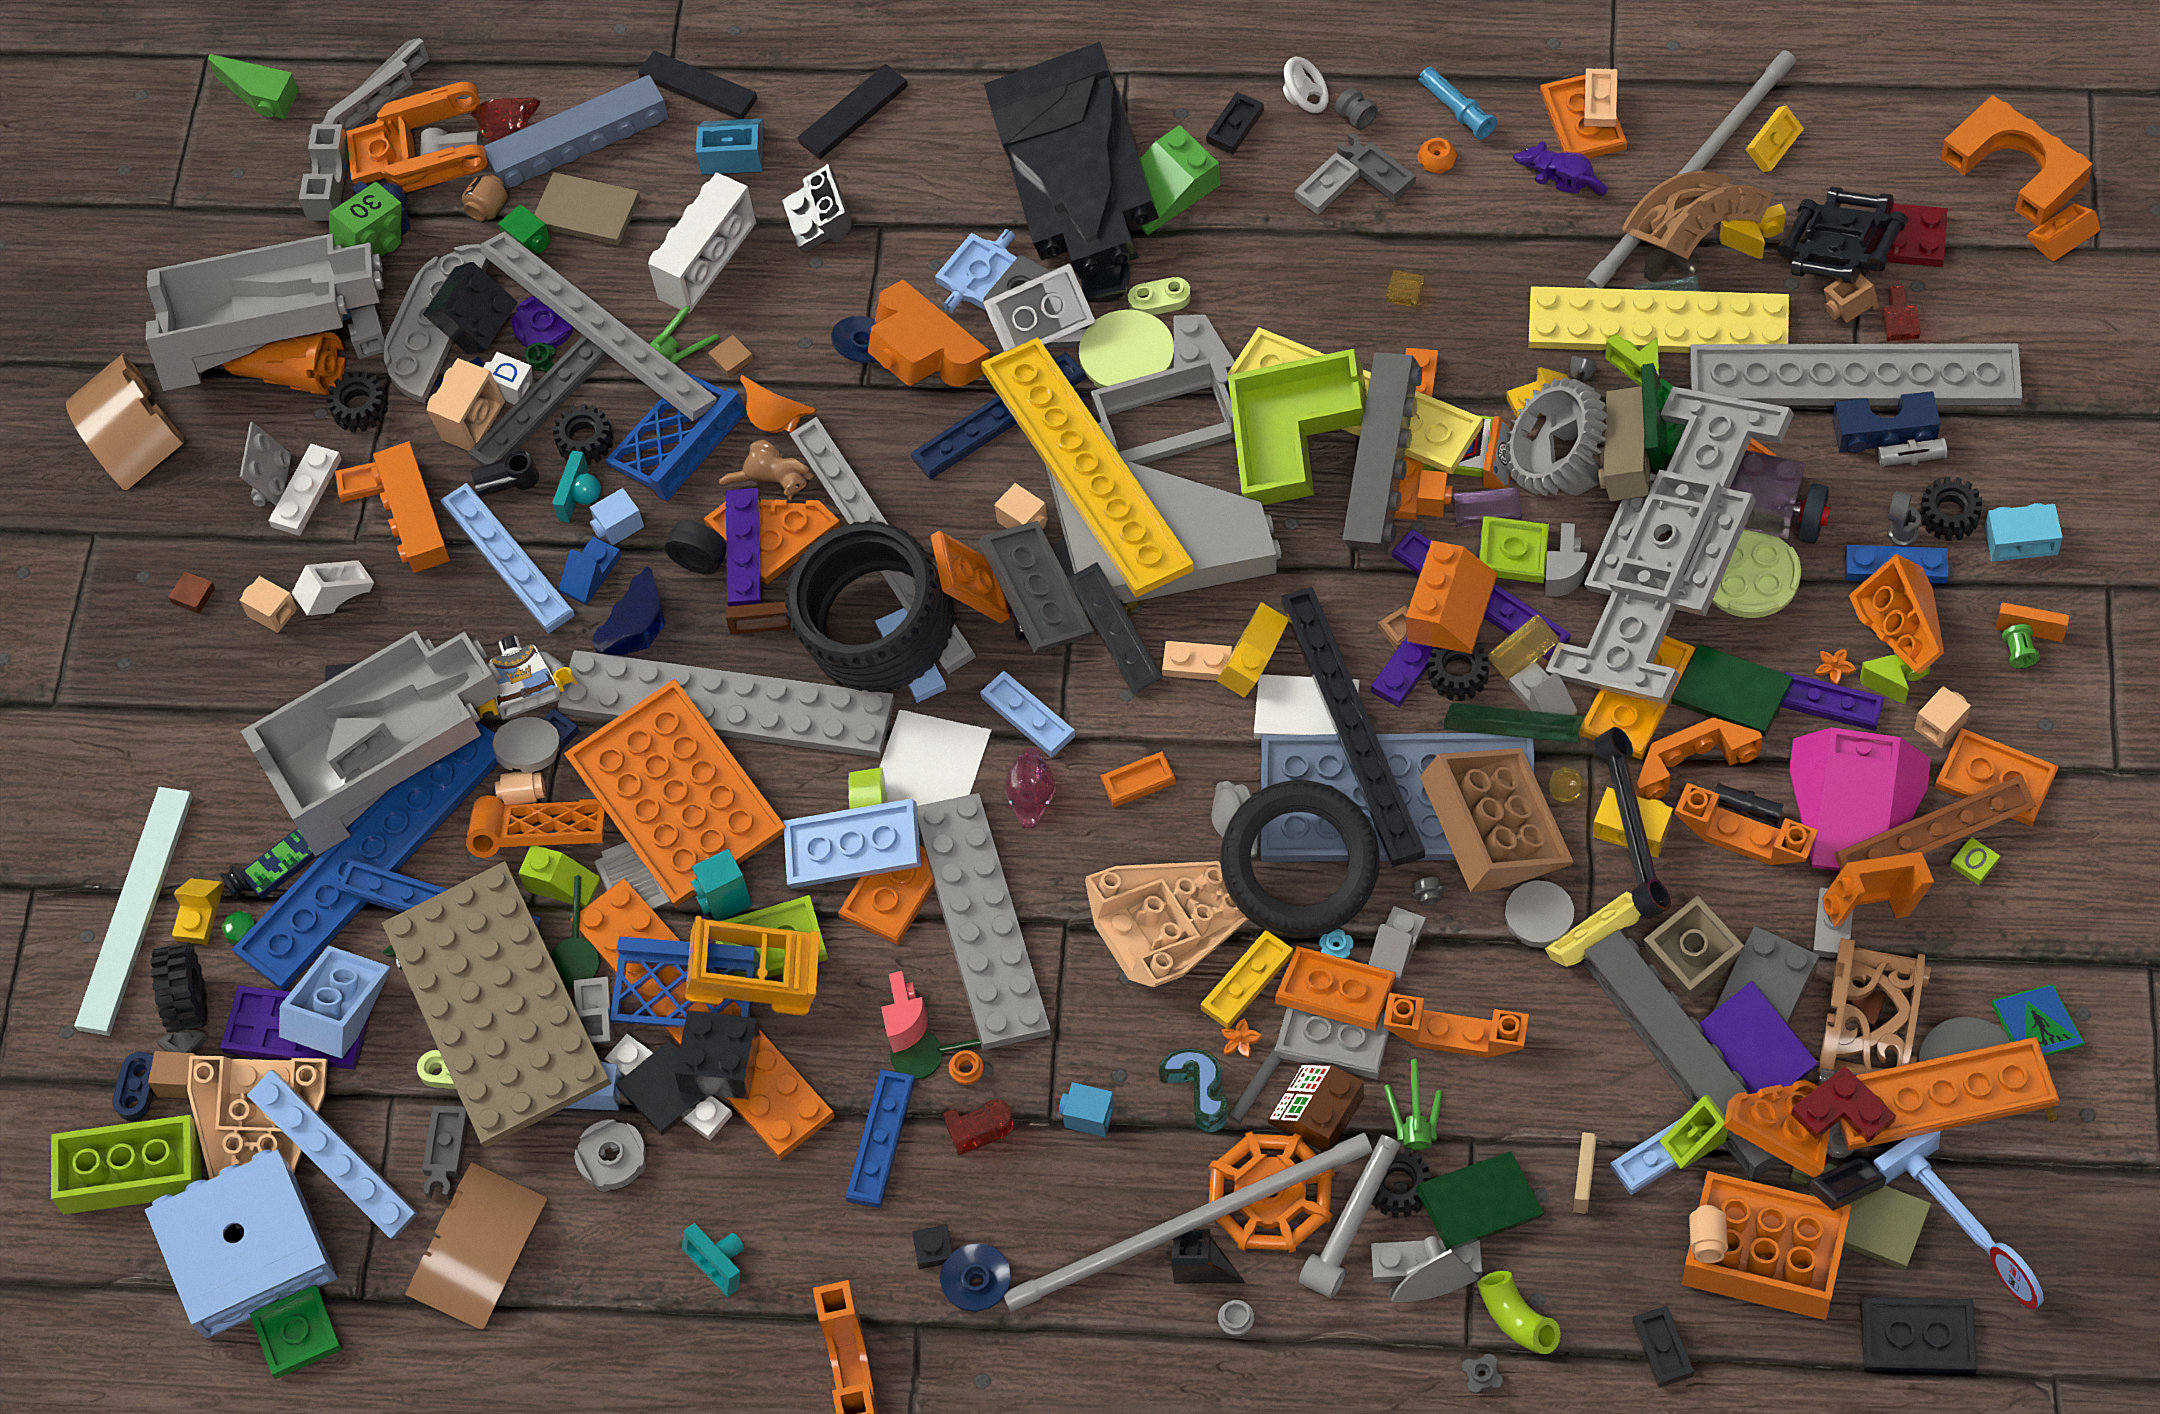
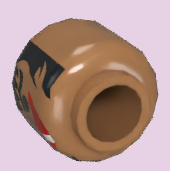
M478 175L470 182L461 199L464 211L471 218L477 221H484L496 218L505 205L508 195L504 188V183L494 175Z

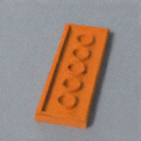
M2037 1037L1856 1075L1896 1115L1895 1122L1869 1143L1843 1118L1838 1122L1847 1150L1849 1151L2058 1106L2060 1100Z

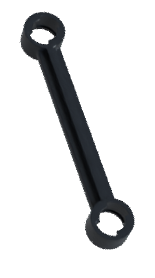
M1613 727L1596 737L1594 745L1600 759L1609 767L1638 884L1632 891V900L1636 909L1643 917L1652 919L1671 907V898L1666 887L1656 877L1627 761L1633 754L1632 743L1623 730Z

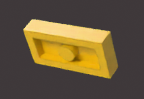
M1787 105L1778 107L1745 150L1762 172L1772 171L1804 128Z

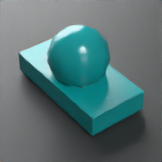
M572 451L570 453L552 502L559 521L570 523L576 503L590 505L596 502L601 495L599 480L595 476L587 474L589 468L583 452Z

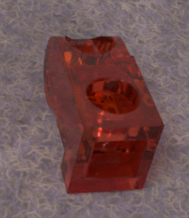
M1000 1099L990 1100L981 1109L960 1117L956 1109L943 1113L947 1130L958 1156L1006 1137L1013 1130L1014 1126L1011 1107L1007 1102Z

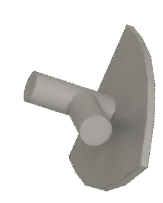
M1431 1236L1423 1241L1429 1258L1406 1269L1407 1276L1396 1288L1391 1301L1413 1302L1434 1298L1462 1288L1480 1278L1451 1249L1442 1253L1437 1237Z

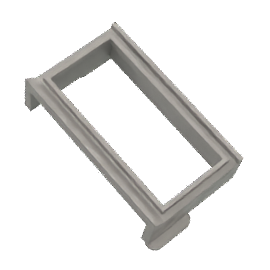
M1217 354L1204 360L1091 391L1093 410L1099 422L1098 425L1122 460L1141 465L1235 438L1231 400L1224 384L1228 382V373L1222 357ZM1212 387L1225 421L1224 423L1121 452L1118 451L1107 415Z

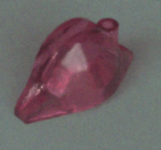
M1026 748L1016 758L1007 774L1005 793L1022 828H1034L1053 797L1055 781L1038 749Z

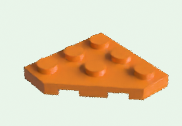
M761 500V580L766 585L796 563L800 556L807 551V548L814 544L819 537L824 536L832 529L839 528L841 526L840 520L819 500H806L805 504L787 503V500ZM726 501L704 518L705 525L718 532L725 541Z
M1804 1079L1795 1081L1791 1086L1782 1087L1780 1084L1761 1088L1757 1093L1747 1094V1092L1737 1093L1728 1101L1724 1128L1813 1178L1818 1177L1824 1171L1830 1129L1815 1139L1791 1115L1792 1108L1818 1088L1817 1085Z

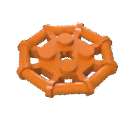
M1252 1131L1247 1132L1245 1137L1217 1161H1211L1208 1167L1211 1171L1209 1203L1223 1197L1224 1179L1235 1182V1192L1296 1165L1292 1161L1295 1155L1302 1161L1316 1156V1154L1305 1144L1302 1136L1297 1133L1293 1136L1253 1134ZM1260 1149L1284 1150L1283 1155H1277V1158L1267 1157V1154H1261ZM1250 1152L1252 1158L1238 1170L1232 1167ZM1333 1168L1277 1192L1275 1197L1269 1196L1239 1209L1248 1220L1244 1229L1229 1214L1215 1221L1232 1237L1240 1250L1268 1249L1287 1250L1288 1253L1295 1252L1296 1247L1324 1223H1330L1333 1217L1330 1212L1332 1177L1335 1175ZM1317 1183L1316 1203L1306 1200L1307 1184ZM1302 1211L1310 1215L1309 1218L1291 1232L1288 1223ZM1257 1226H1261L1264 1229L1279 1227L1281 1236L1255 1234Z

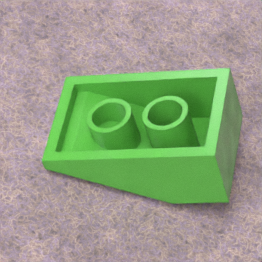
M1181 125L1155 141L1141 157L1159 219L1139 227L1149 235L1220 186L1219 162Z

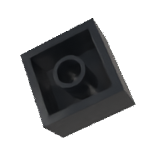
M469 262L454 267L423 315L469 355L487 350L518 301L477 264Z
M688 1011L675 1068L679 1092L748 1100L761 1038L757 1018Z

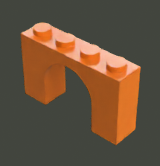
M1994 95L1988 98L1943 141L1940 159L1964 176L1988 154L1997 150L2016 149L2032 156L2039 164L2041 171L2019 191L2015 211L2037 227L2048 221L2089 182L2093 165L2083 154L2077 153L2065 145L2061 139L2052 136L2039 127L2035 121L2024 117L2014 110L2009 103L2001 101Z
M849 1280L813 1288L818 1319L826 1340L836 1390H832L836 1414H879L860 1313Z

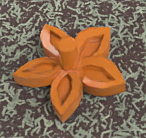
M1846 649L1838 650L1834 656L1828 652L1820 651V658L1824 664L1816 669L1815 675L1824 676L1830 673L1831 682L1838 685L1841 680V674L1850 675L1856 672L1854 665L1846 661Z
M1243 1018L1237 1023L1236 1031L1230 1028L1221 1029L1224 1037L1229 1040L1225 1045L1223 1054L1229 1055L1238 1049L1242 1056L1250 1059V1045L1257 1043L1262 1038V1035L1255 1030H1249L1248 1023Z

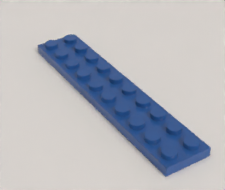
M476 722L475 724L481 736L386 791L348 826L347 831L350 837L326 850L232 948L234 955L281 991H285L368 903L340 894L337 891L338 884L349 859L396 873L497 766L498 762L493 752L495 733L480 722Z

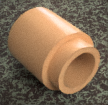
M521 771L505 773L500 775V781L495 782L496 797L503 801L504 805L537 803L538 799L546 798L542 772L521 773Z
M1712 1205L1700 1206L1689 1216L1691 1251L1695 1254V1259L1700 1262H1719L1724 1258V1253L1728 1249L1726 1214Z

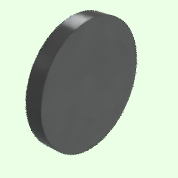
M1974 1017L1953 1018L1940 1023L1928 1033L1919 1050L1917 1062L2010 1043L2011 1041L2004 1030L1986 1020Z

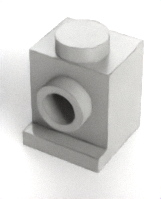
M375 305L360 306L351 310L353 323L348 324V328L358 359L383 353L386 338Z

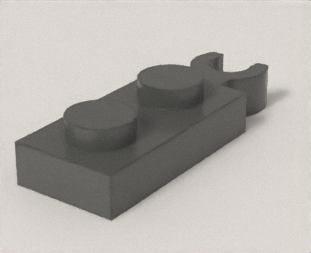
M1350 133L1348 135V143L1352 145L1351 147H1345L1340 142L1337 144V153L1343 158L1349 159V162L1359 168L1362 178L1393 201H1396L1416 183V175L1372 142L1362 146L1359 137Z
M432 1106L422 1167L424 1175L431 1176L425 1181L423 1187L427 1199H432L433 1190L438 1186L443 1187L442 1194L445 1200H450L453 1188L449 1182V1177L460 1176L469 1119L465 1107Z

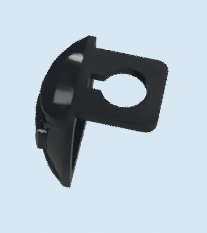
M1129 262L1103 270L1093 276L1082 278V292L1086 301L1100 303L1122 297L1126 293L1129 284Z

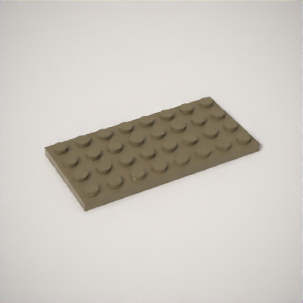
M505 861L382 922L484 1149L611 1085Z

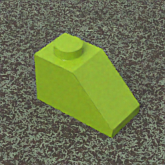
M530 846L518 873L527 892L572 905L574 902V878L576 875H580V907L583 908L591 903L601 881L599 876L565 854L540 846Z

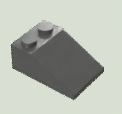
M1754 926L1744 945L1743 951L1735 963L1715 1010L1750 981H1754L1785 1021L1790 1024L1816 974L1819 955Z

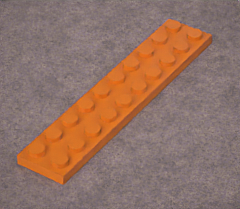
M622 879L580 911L579 933L595 947L599 956L615 974L619 958V952L617 951L619 936L680 941L625 879ZM627 963L625 977L632 985L648 973L642 964ZM648 965V967H649L650 969H653V968L656 966V965ZM666 966L656 976L666 988L679 978L681 973L676 967ZM681 967L684 972L688 970V968ZM651 978L636 991L647 1003L660 993L662 989ZM684 981L670 993L680 1006L687 1001L685 997L687 981ZM668 996L651 1008L657 1017H667L677 1009ZM734 1001L719 1014L741 1016L742 1009ZM696 1002L685 1010L686 1014L688 1011L711 1012L706 1004ZM680 1014L677 1017L679 1019H685V1017L682 1014ZM663 1027L680 1046L684 1028ZM759 1029L761 1038L749 1098L747 1100L725 1097V1099L776 1157L781 1160L835 1118L829 1106Z

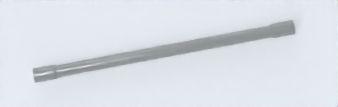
M1782 50L1766 68L1762 77L1677 175L1701 171L1773 86L1781 81L1793 67L1796 59L1792 53ZM1626 234L1609 255L1600 261L1584 280L1585 286L1587 288L1602 289L1641 240Z
M1365 1133L1359 1134L1335 1145L1328 1151L1041 1278L1029 1280L1013 1287L1004 1295L1010 1312L1018 1310L1060 1288L1338 1165H1345L1373 1152Z

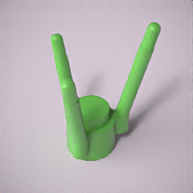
M689 306L681 309L665 330L649 344L674 365L682 358L719 339V335L714 334L678 353L676 352L679 345L670 334L690 311Z
M1412 1059L1411 1090L1413 1116L1407 1117L1405 1124L1402 1122L1391 1086L1386 1084L1384 1090L1397 1129V1142H1403L1404 1148L1419 1151L1430 1148L1432 1141L1437 1140L1436 1127L1441 1107L1442 1091L1437 1090L1435 1093L1428 1123L1427 1118L1421 1116L1418 1061L1417 1059Z

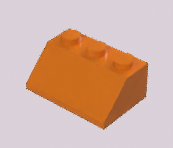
M1431 541L1406 614L1407 642L1472 654L1497 579V573L1464 546Z

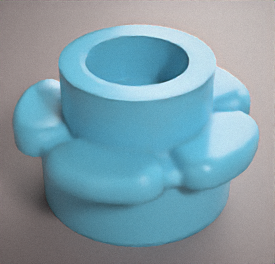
M1340 929L1322 935L1319 941L1322 953L1347 959L1350 955V949L1354 946L1352 937L1345 935V932ZM1335 942L1340 944L1338 947L1333 946Z

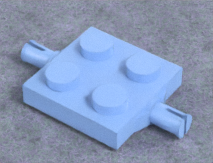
M1005 229L996 241L985 240L971 233L935 275L936 284L952 292L942 304L946 311L949 310V313H953L962 300L971 302L985 310L982 303L984 301L983 298L1017 259L1016 256L1010 254L1006 249L1015 239L1012 231L1009 232L1008 229Z

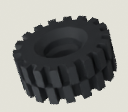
M187 942L155 948L152 951L151 958L152 987L156 996L155 1003L159 1008L158 1014L162 1018V1024L166 1027V1031L173 1033L204 1027L208 1018L206 1013L208 1012L206 1003L207 993L204 989L205 981L204 977L202 978L201 964L198 963L197 952L195 953L194 946Z

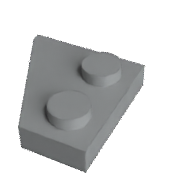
M1205 314L1174 315V368L1204 360L1217 354L1222 357L1228 373L1235 361Z

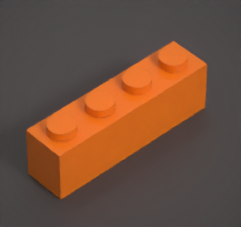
M408 441L373 453L377 466L371 467L377 486L383 484L385 492L379 494L385 511H392L393 518L388 519L394 538L398 536L401 538L402 544L397 545V549L402 563L409 562L413 573H417L449 562L450 558L410 442Z

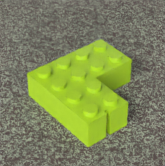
M1354 349L1228 375L1241 491L1244 497L1259 501L1263 506L1314 495L1307 436L1362 425L1367 396L1364 393L1366 389L1363 366Z

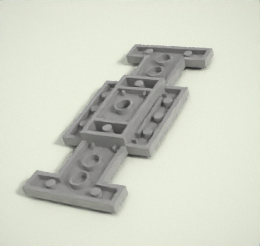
M1672 387L1660 415L1664 421L1687 426L1667 470H1659L1657 475L1650 474V492L1648 496L1623 499L1584 583L1588 591L1610 595L1608 603L1587 649L1557 643L1545 670L1548 676L1557 672L1563 681L1667 705L1680 675L1674 668L1652 664L1676 610L1706 616L1756 502L1752 493L1731 490L1729 488L1751 438L1782 443L1794 416L1789 407ZM1669 530L1673 531L1668 540L1658 541L1661 534Z

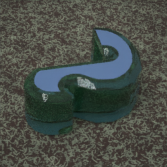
M1195 1048L1178 1049L1169 1053L1161 1061L1158 1070L1160 1082L1187 1083L1194 1081V1115L1196 1125L1206 1132H1216L1223 1128L1228 1119V1103L1226 1096L1221 1095L1224 1080L1223 1070L1218 1058L1207 1050Z

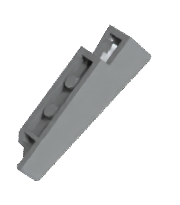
M417 38L403 44L358 89L328 110L321 124H342L346 133V131L353 129L383 107L385 103H388L413 85L410 74L429 61L424 42Z

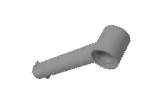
M1381 1135L1321 1256L1311 1254L1306 1261L1299 1277L1300 1284L1330 1299H1333L1337 1294L1346 1274V1270L1339 1266L1401 1146L1399 1142L1388 1136Z

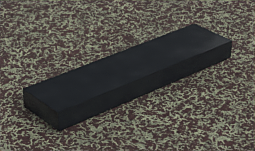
M653 50L638 71L639 78L650 74L655 85L739 120L745 118L758 99L755 91Z
M885 64L798 136L799 144L819 160L822 159L907 88V80Z
M1098 562L1070 576L1068 580L1132 694L1162 679L1163 677Z

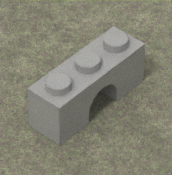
M312 124L308 146L312 160V174H303L299 201L307 221H329V212L341 204L349 159L347 135L342 124Z

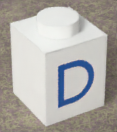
M496 352L493 360L486 362L483 367L491 371L504 400L514 405L528 392L533 383L531 365Z

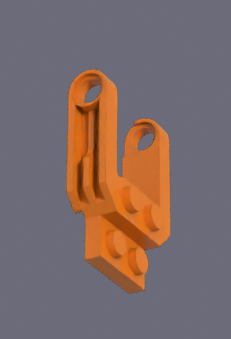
M458 82L385 103L377 113L378 119L375 123L346 131L351 180L353 183L356 184L361 181L366 184L385 178L388 183L400 185L405 193L474 174L485 169L487 166V156L483 145L471 144L458 148L453 146L416 157L414 139L410 132L412 128L475 110L480 103L477 86L470 82ZM462 95L470 96L466 99H457V97ZM469 156H477L475 159H464Z

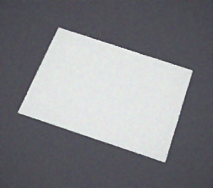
M899 710L880 767H883L888 800L884 801V803L913 798L917 806L970 795L991 730Z

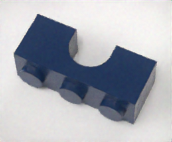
M1934 392L1902 394L1897 411L1898 415L1893 418H1881L1875 415L1870 409L1868 398L1835 402L1832 420L1839 452L1850 451L1857 453L1880 446L1906 444L1907 440L1914 439L1915 442L1937 440L1941 423Z

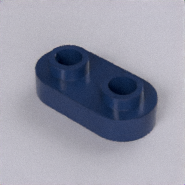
M135 1052L129 1055L123 1061L112 1103L118 1115L128 1121L142 1118L150 1108L154 1091L148 1084L153 1058L148 1053ZM147 1070L143 1076L137 1077L138 1072ZM138 1101L135 1107L128 1108L132 1102Z

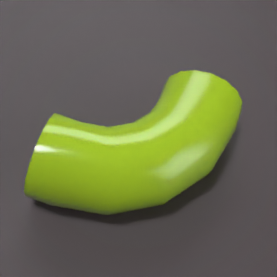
M1496 1271L1487 1274L1478 1281L1477 1285L1489 1314L1501 1330L1518 1345L1540 1354H1549L1557 1348L1561 1335L1558 1323L1552 1318L1536 1313L1527 1305L1514 1283L1511 1272Z

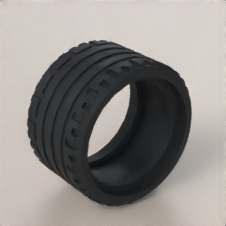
M865 521L864 523L853 522L850 525L845 524L819 537L800 556L798 563L794 565L793 573L788 580L789 586L786 588L787 599L785 600L787 617L791 622L790 626L820 669L829 678L834 680L835 683L843 684L846 688L859 691L889 692L891 689L896 690L901 688V686L913 683L917 678H921L941 658L943 650H946L948 639L952 636L951 629L954 626V618L952 617L955 614L952 596L942 591L938 570L927 552L907 531L903 529L898 530L895 525H886L884 522L879 521L876 523ZM883 570L899 571L915 578V596L912 607L906 618L894 631L882 639L861 645L840 644L827 638V618L830 607L846 585L860 576Z

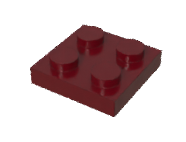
M1894 203L1891 212L1899 211L1904 213L1908 218V223L1903 231H1899L1887 256L1888 263L1943 267L1948 208Z

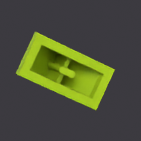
M1704 1095L1660 1140V1143L1680 1169H1683L1726 1142L1728 1129L1723 1127L1725 1116L1710 1096Z

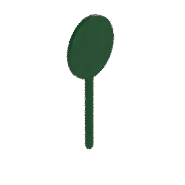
M576 875L574 878L572 938L561 941L550 954L566 988H574V980L594 978L599 969L597 950L590 942L579 938L580 875Z
M925 1032L917 1043L905 1050L893 1053L891 1048L890 1060L896 1072L914 1075L915 1080H919L932 1075L938 1069L942 1061V1053L980 1046L981 1043L979 1039L941 1046L932 1034Z

